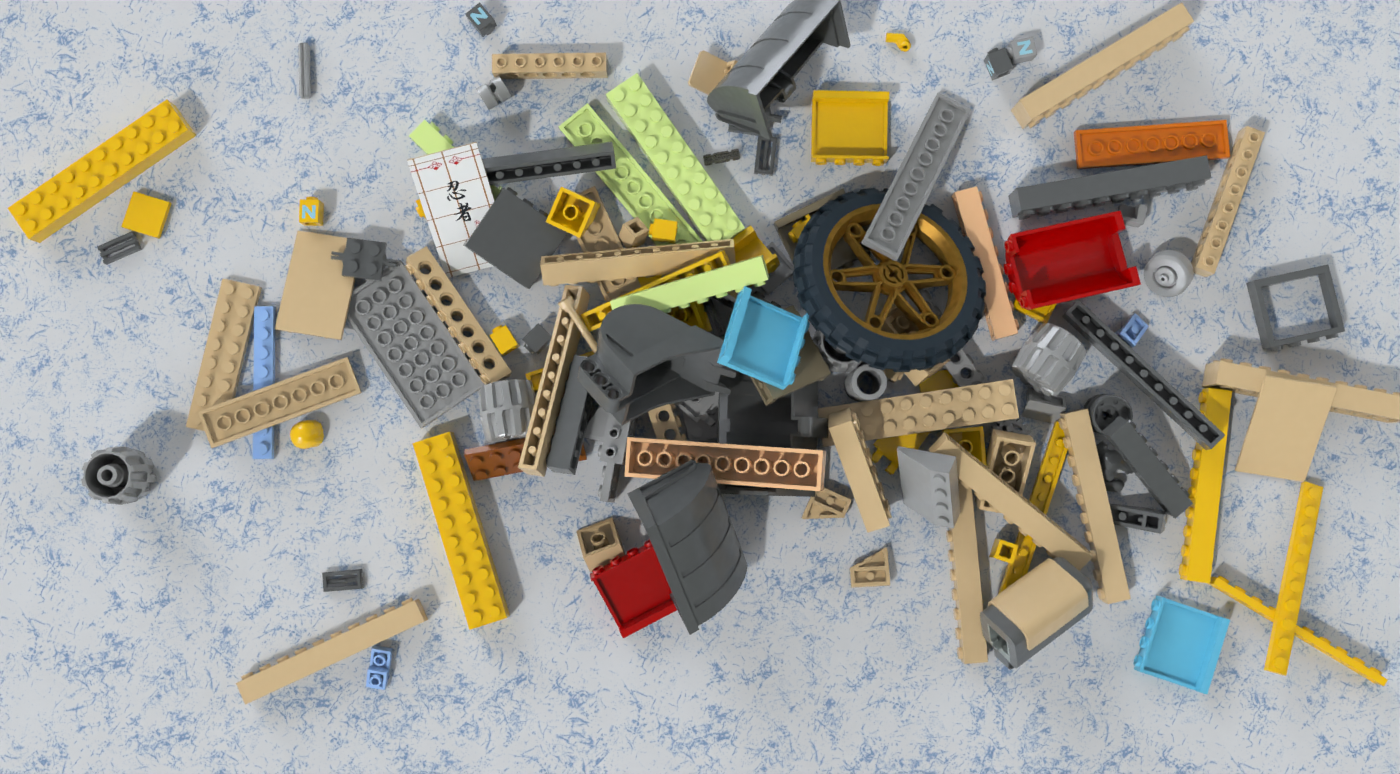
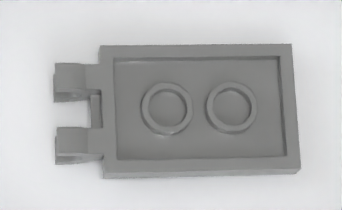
M715 391L713 396L674 403L697 423L702 419L710 427H713L717 422L709 414L716 406L718 407L719 392Z

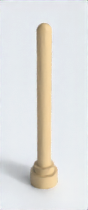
M570 295L558 302L561 310L569 313L595 354L597 342L575 310V301Z

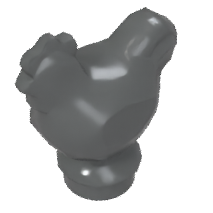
M1104 441L1096 445L1104 481H1112L1117 470H1122L1127 475L1133 473L1116 450H1109L1108 444H1105Z

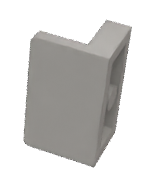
M1028 388L1026 393L1027 403L1022 416L1052 424L1055 421L1059 422V418H1061L1060 413H1064L1067 409L1066 396L1057 395L1054 397L1051 395L1049 397L1045 396L1042 391L1036 392L1033 388Z

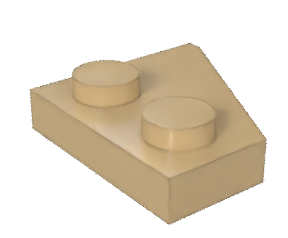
M824 488V491H815V497H810L801 518H844L852 500Z
M883 548L849 568L851 588L890 586L887 548Z

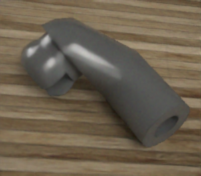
M1121 479L1110 482L1104 481L1106 491L1120 492L1125 486Z

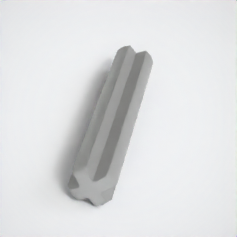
M299 43V96L302 99H309L311 97L310 46L308 43Z

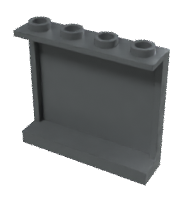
M510 187L507 189L501 188V192L463 246L526 289H530L541 273V256L553 255L568 232L547 223L548 214L541 209L537 211L532 208L533 203L525 198L523 200L518 198V193Z

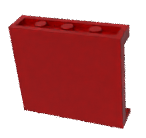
M650 539L643 546L628 550L627 554L622 557H614L609 561V564L597 566L590 573V579L594 582L623 639L677 611L669 595L672 593Z

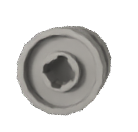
M499 75L491 79L489 85L483 84L476 88L488 110L497 106L498 101L504 102L512 97Z

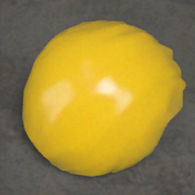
M316 420L300 421L290 430L291 442L300 449L317 447L323 441V428L321 423Z

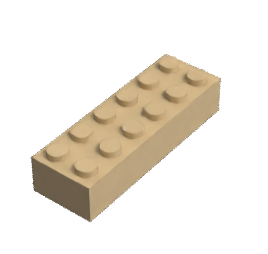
M851 408L828 414V426L867 533L890 526L889 519L892 518L891 508L888 499H885L882 483L879 482L876 466L872 463L870 449L866 447L864 433L862 430L860 431L858 416L856 413H852Z

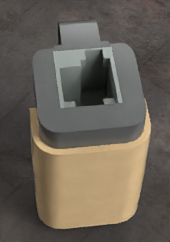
M1056 557L1054 559H1046L988 602V607L980 612L982 634L985 640L994 648L995 657L1010 670L1018 668L1083 619L1093 609L1092 583L1089 578L1077 570L1069 561L1062 557Z

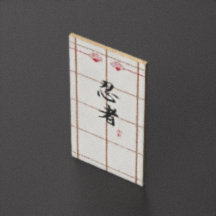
M477 142L408 159L407 162L446 276L451 278L492 267L493 265L463 246L495 201Z

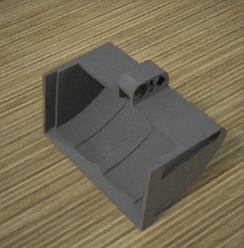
M841 0L792 1L708 95L707 103L716 112V118L719 121L770 140L772 134L764 111L774 100L784 103L796 90L795 76L822 43L834 47L842 46L849 48L851 46Z
M734 370L737 372L735 378L724 375L720 376L719 382L729 387L731 392L729 395L719 392L717 443L817 450V438H828V418H818L819 380L778 398L775 402L766 406L750 376ZM718 484L721 494L815 497V491Z
M690 460L627 493L647 531L672 593L669 595L689 635L698 631L699 625L712 618L731 601L741 587L748 567L711 465L708 463H696L695 460Z

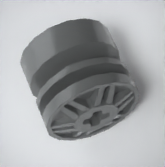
M1094 395L1087 400L1083 407L1089 411L1093 432L1103 434L1102 431L1119 416L1126 420L1129 418L1132 421L1133 419L1132 408L1128 401L1116 395Z

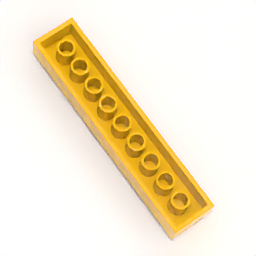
M166 99L8 207V210L27 238L41 243L194 138L196 134L176 105Z
M449 431L412 443L469 630L508 618L510 613L454 432Z

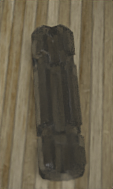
M732 149L731 152L727 150L713 153V155L706 154L703 156L704 165L729 162L731 159L733 161L739 160L740 152L739 149Z

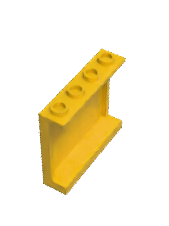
M813 90L811 162H815L817 165H826L827 162H834L835 165L853 163L855 166H862L865 163H872L873 166H883L884 163L886 164L889 156H887L889 92Z

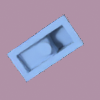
M1134 313L1115 334L1133 348L1149 326Z

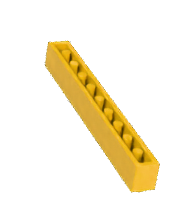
M1205 388L1202 389L1198 398L1200 412L1223 432L1225 436L1210 450H1205L1196 442L1195 449L1192 452L1194 463L1193 468L1190 470V479L1192 480L1191 487L1188 489L1190 494L1188 498L1193 504L1185 511L1187 523L1183 529L1185 540L1181 547L1182 564L1179 566L1180 579L1209 584L1211 580L1232 391Z

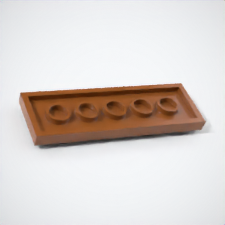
M525 438L464 449V456L473 481L523 472L518 468ZM584 443L579 461L587 460Z

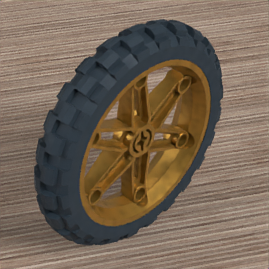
M876 188L860 189L859 192L855 193L850 191L839 195L835 200H829L812 215L798 238L793 257L794 286L798 290L797 297L802 309L807 311L809 315L808 320L816 331H821L826 337L825 340L835 349L838 347L846 352L845 356L858 363L860 361L866 362L869 367L880 370L893 369L894 372H910L917 369L921 371L932 368L934 365L943 363L953 357L972 338L985 309L986 282L982 278L984 271L980 258L973 254L975 247L969 237H963L960 233L961 227L952 218L948 220L943 216V210L934 204L930 206L925 204L907 239L900 263L867 247L879 260L880 263L876 265L860 245L866 234L862 227L871 224L888 188H884L883 191H879ZM842 237L863 267L831 271L832 253L837 242ZM915 237L934 253L942 266L909 264ZM908 274H931L933 278L910 281L908 280ZM871 275L873 282H847L846 278ZM948 285L946 308L939 320L917 289ZM836 291L872 292L864 322L845 306ZM905 291L921 314H918L900 293ZM880 293L888 295L880 315H875ZM894 303L920 331L896 334L881 331V328Z

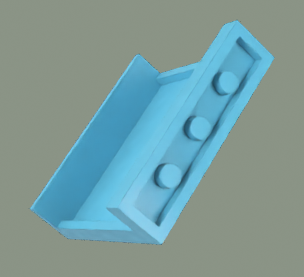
M744 286L737 295L717 363L784 390L789 384L792 385L795 380L796 374L794 370L800 362L801 357L798 355L805 344L803 337L810 325V322H808L809 315L806 313L803 317H800L750 295L752 289Z
M1156 596V599L1151 604V615L1145 623V635L1141 637L1139 642V654L1134 658V670L1207 695L1230 620L1161 596Z

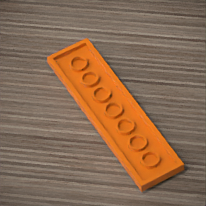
M1227 120L1074 131L1077 169L1159 164L1206 155L1208 160L1228 159L1230 157Z

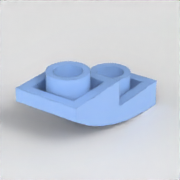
M376 645L372 647L370 666L367 670L366 687L386 689L393 648Z

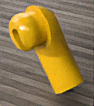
M886 33L885 42L895 43L903 52L909 51L911 43L904 34Z

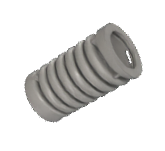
M868 364L851 371L846 376L844 382L846 394L857 402L874 400L880 397L887 387V378L884 371L869 367ZM860 373L868 375L873 382V388L869 394L861 392L857 386V378Z

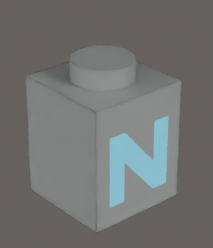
M1033 37L1013 40L1006 48L1012 65L1032 61L1037 56Z

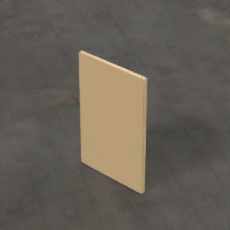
M297 231L275 330L342 340L356 278L342 276L343 262L342 260H332L331 253L332 251L343 253L346 248L347 238Z
M1265 375L1235 471L1305 482L1337 387Z

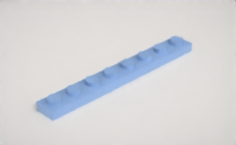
M254 306L253 391L275 384L276 307ZM274 426L253 433V459H274Z

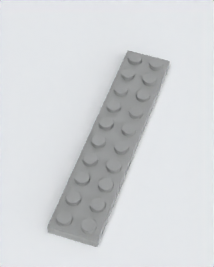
M937 93L861 244L897 261L969 116L970 108Z

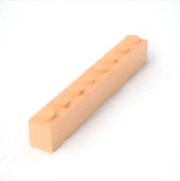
M977 186L954 192L951 197L963 237H969L975 247L973 254L980 258L984 271L982 274V278L986 282L984 315L991 340L994 341L1018 334L1019 324L1017 319H1014L1012 313L1014 311L1013 303L1008 299L1007 293H1009L1007 283L1003 281L1002 275L1004 271L1002 265L998 263V249L992 242L993 231L987 224L988 213L982 206V193L978 191Z

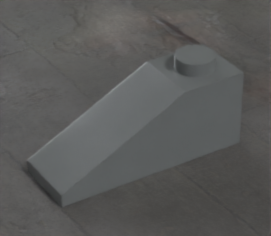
M1109 503L1114 525L1159 534L1165 530L1167 511Z

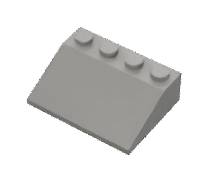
M898 446L897 454L903 503L934 525L954 529L960 514L956 456Z

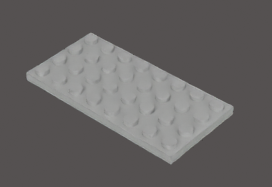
M398 260L397 268L388 267L383 271L382 281L369 280L352 292L347 319L419 427L423 429L476 393L484 384L476 370L471 366L466 355L460 350L455 339L450 335L445 324L439 319L436 311L429 304L424 293L408 273L403 262Z

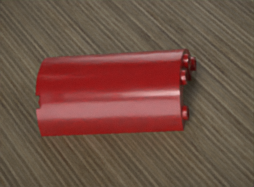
M1121 210L1011 234L1004 243L1006 264L1003 267L1005 274L1009 278V291L1014 293L1021 308L1031 310L1141 285L1137 267H1127L1118 233L1126 229Z

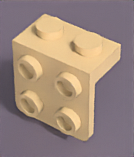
M704 50L700 51L688 80V85L709 95L738 61L726 62Z

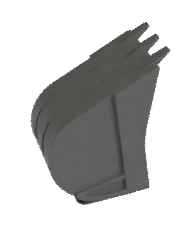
M629 304L615 308L603 319L597 342V351L594 355L581 361L578 381L606 412L611 413L621 425H624L646 412L664 405L713 396L715 391L729 395L731 389L719 382L720 376L724 375L735 378L737 372L717 363L723 339L696 325L690 326L654 307Z

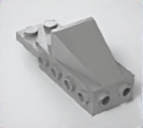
M601 406L587 424L584 438L603 442L599 446L598 456L600 457L599 461L607 462V464L602 469L604 480L603 485L599 487L598 496L600 501L614 503L621 465H625L627 437L634 438L638 417L621 425L611 413L606 412Z

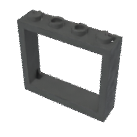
M1328 264L1246 283L1262 349L1270 348L1271 351L1283 349L1282 345L1288 344L1290 348L1301 345V341L1307 340V343L1320 341L1319 337L1326 336L1327 340L1339 337L1338 333L1345 332ZM1318 276L1331 329L1275 341L1262 287Z

